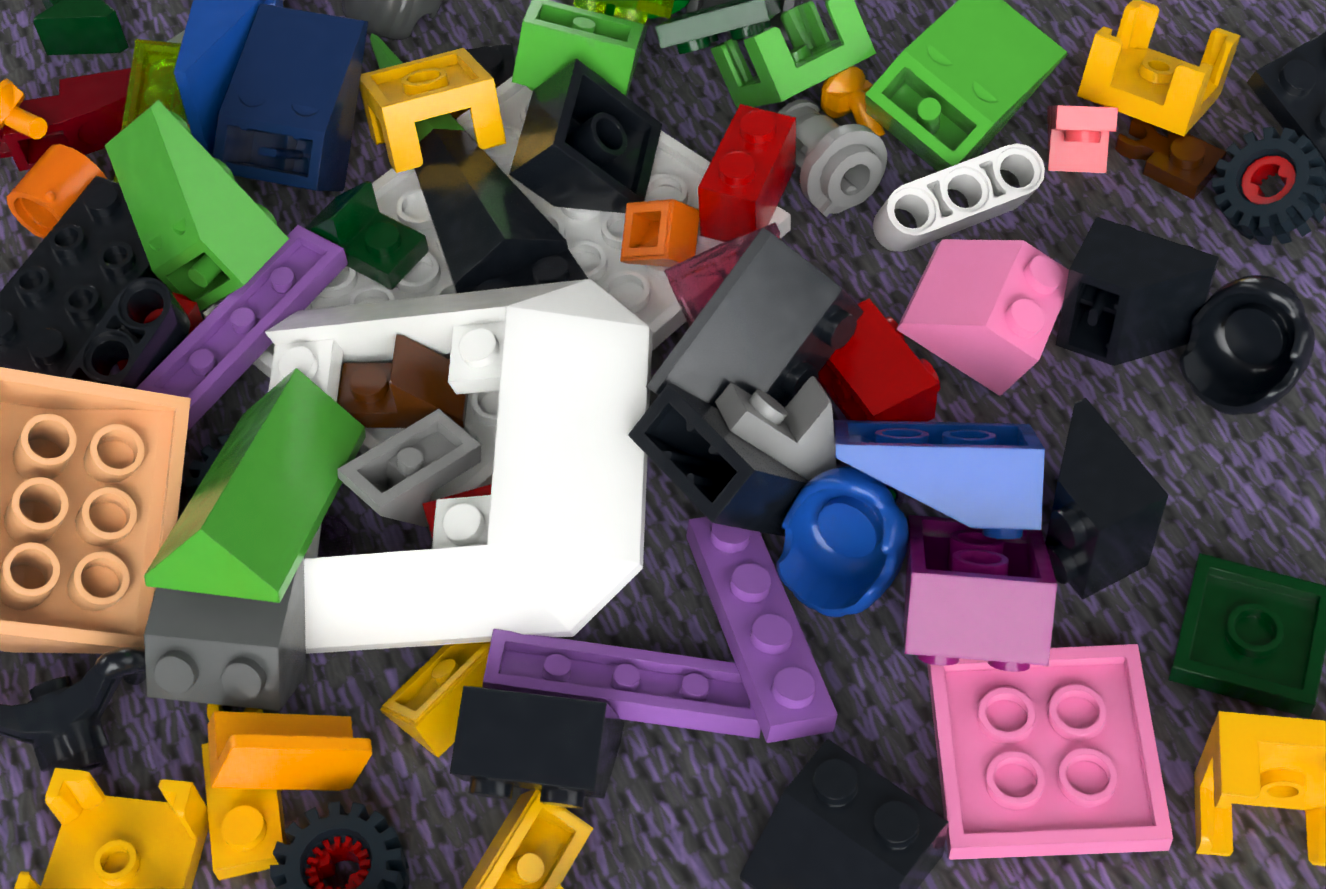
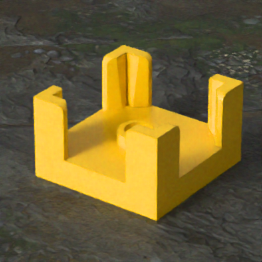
M1132 0L1124 9L1116 37L1111 35L1112 29L1105 26L1095 33L1077 96L1104 107L1118 108L1120 113L1184 137L1221 94L1241 35L1221 28L1213 29L1210 33L1200 66L1148 48L1159 15V8L1142 0Z
M465 48L361 74L359 88L371 138L376 145L385 143L389 162L396 173L414 169L423 164L415 122L450 113L454 118H458L470 109L476 142L480 149H488L506 144L494 78Z
M1218 711L1194 772L1196 853L1217 856H1230L1233 853L1232 803L1305 810L1308 860L1313 865L1326 866V721Z
M55 768L46 792L45 803L61 823V827L42 884L40 886L29 872L21 871L14 889H192L209 829L207 806L193 782L161 779L158 788L167 801L161 802L106 796L89 772Z

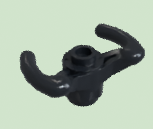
M122 647L106 652L97 658L94 667L89 669L85 676L75 684L72 683L70 676L55 678L30 689L29 692L32 700L28 703L13 706L0 704V736L33 745L41 771L49 770L51 778L55 768L88 772L101 767L108 762L103 749L110 745L100 719L122 677L130 685H138L146 679L145 649L141 647Z

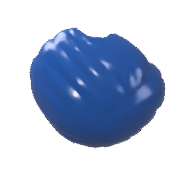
M837 467L826 470L814 476L803 486L787 512L781 526L785 529V542L782 554L776 563V568L783 584L808 608L828 617H843L845 615L861 613L884 594L902 567L909 544L906 516L895 504L892 493L883 482L854 467Z

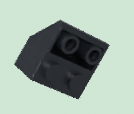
M1096 216L1069 269L1055 345L1112 366L1187 345L1192 331L1191 322L1207 302L1219 257L1197 250L1191 246L1181 245L1136 230L1131 226L1121 225Z

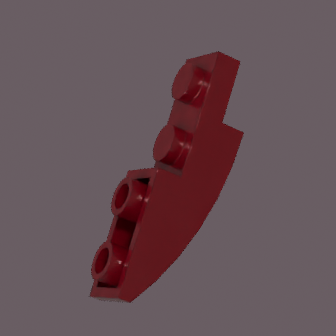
M170 62L59 79V95L23 100L19 106L21 109L37 115L47 122L46 134L41 139H32L4 125L0 130V158L13 157L19 171L31 169L51 145L62 144L87 155L105 148V145L157 100L169 111L175 112L183 106Z

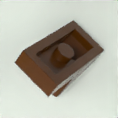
M397 334L392 363H343L337 403L365 428H407L437 409H440L461 428H464L468 394L456 395L449 385V359L404 335Z

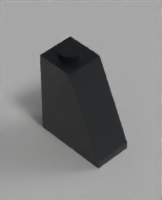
M668 383L628 436L712 523L785 537V529L781 527L782 522L808 480L732 433L719 409Z

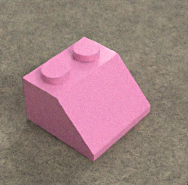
M942 239L937 244L896 330L1001 396L1039 361L1064 301L1069 269L1024 240Z

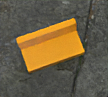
M214 711L207 724L211 788L321 791L351 789L372 755L371 739L353 738L351 716Z

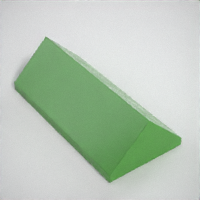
M295 368L243 413L144 575L146 586L280 603L342 484V481L338 479V468L355 459L366 438L365 427L300 370Z

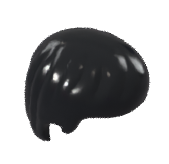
M1244 276L1230 281L1219 288L1195 315L1191 322L1192 331L1189 342L1180 357V369L1194 394L1208 406L1213 407L1218 412L1229 415L1255 414L1278 402L1296 385L1311 360L1315 344V333L1309 319L1306 317L1301 300L1287 284L1270 276Z

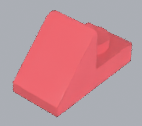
M1048 106V171L1106 173L1109 131L1116 132L1118 108Z

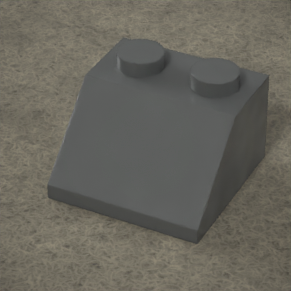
M304 558L280 603L156 588L144 632L147 697L281 711L304 679L306 673Z

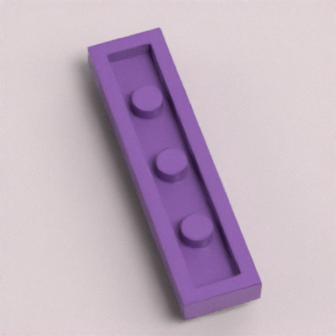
M297 225L287 235L289 239L263 267L243 287L229 294L136 389L191 398L188 429L190 430L273 343L265 331L296 311L305 310L348 265L344 248Z
M707 517L689 519L686 534L687 541L766 743L833 732L838 715L761 533L715 524Z
M493 629L482 688L606 702L619 716V719L759 739L760 725L737 666L733 662L548 636L524 635L512 631Z

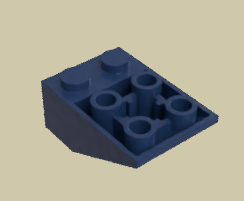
M260 3L218 114L213 157L226 164L234 176L315 191H343L346 182L368 21Z

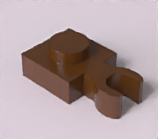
M1136 118L1131 120L1129 134L1141 140H1132L1120 133L1117 137L1115 148L1124 157L1145 160L1143 175L1193 200L1218 172L1215 169L1219 158L1225 160L1227 153L1189 133L1183 137L1171 132L1168 137L1157 133L1151 124Z

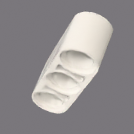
M1018 143L1011 144L904 184L892 192L875 215L873 222L875 237L886 249L902 252L1012 211L1022 205L1044 180L1045 168L1043 160L1037 151L1031 147ZM1000 170H1007L1013 173L1019 181L1020 188L1007 184L1003 180ZM953 189L961 192L966 197L969 208L959 207L954 204L949 198L947 190ZM902 209L911 213L916 220L917 228H907L900 224L894 210Z

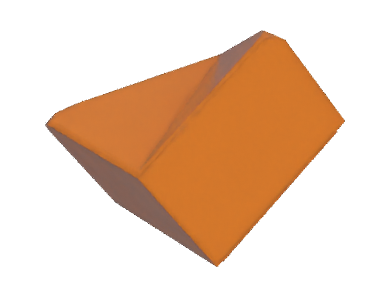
M675 199L627 203L620 261L627 264L693 267L700 218L699 210Z

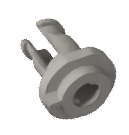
M797 99L788 103L778 113L796 117V165L801 169L800 187L803 195L825 217L829 214L840 213L864 202L873 194L885 173L887 150L884 142L877 134L864 125L846 124L840 126L832 118L818 113L820 109L814 102L807 99Z

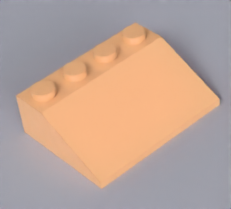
M0 367V651L13 653L104 654L122 647H141L145 649L144 632L156 587L146 586L144 575L178 520L191 398Z

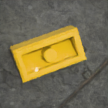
M491 642L443 645L382 705L380 711L434 756L439 758L455 742L463 686L482 688Z
M530 790L519 796L463 889H554L559 884L561 885L594 828L565 807L540 803L541 791Z

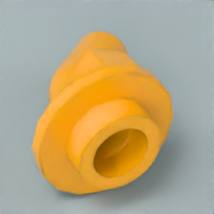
M853 65L824 81L821 90V108L825 114L832 118H839L852 112L857 124L868 127L879 137L886 134L883 126L866 113L865 93L873 84L865 79V75L860 68Z
M7 78L0 82V130L6 125L32 139H41L47 132V122L43 118L21 109L19 106L25 98L24 93Z

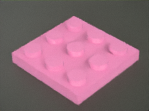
M1138 644L1050 648L1049 666L1030 664L1028 670L1020 672L999 670L991 667L988 661L959 659L957 664L948 666L927 665L944 819L949 821L946 834L949 860L1169 851L1173 841V834Z

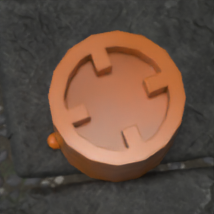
M62 144L51 145L7 195V205L21 225L35 236L44 239L95 176L107 178L94 162L74 148Z

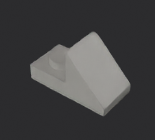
M810 377L785 408L762 390L757 389L751 395L732 382L715 401L732 433L808 481L826 470L837 468L832 404L816 377Z
M437 409L338 468V479L380 516L427 527L428 523L422 504L431 501L432 492L480 463L482 444L444 412Z

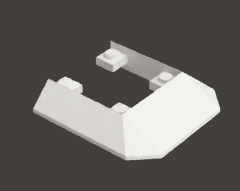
M583 279L298 310L265 331L275 344L268 392L297 368L337 402L341 365L343 363L393 360L397 334L404 335L440 355L450 354L448 383L456 395L499 391L491 495L437 499L432 549L317 558L321 532L320 525L304 556L306 654L491 642L493 629L512 631L524 635L555 638L573 637L643 569L648 455L628 434L650 407V389L646 386L651 380L653 333L647 324L593 280Z

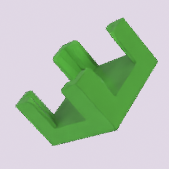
M826 0L825 2L839 36L837 40L830 41L813 1L801 3L781 14V21L792 44V50L789 51L778 27L769 28L745 39L744 45L757 72V75L754 77L751 75L736 40L728 39L710 48L735 106L738 108L740 104L756 107L783 102L876 54L855 1Z

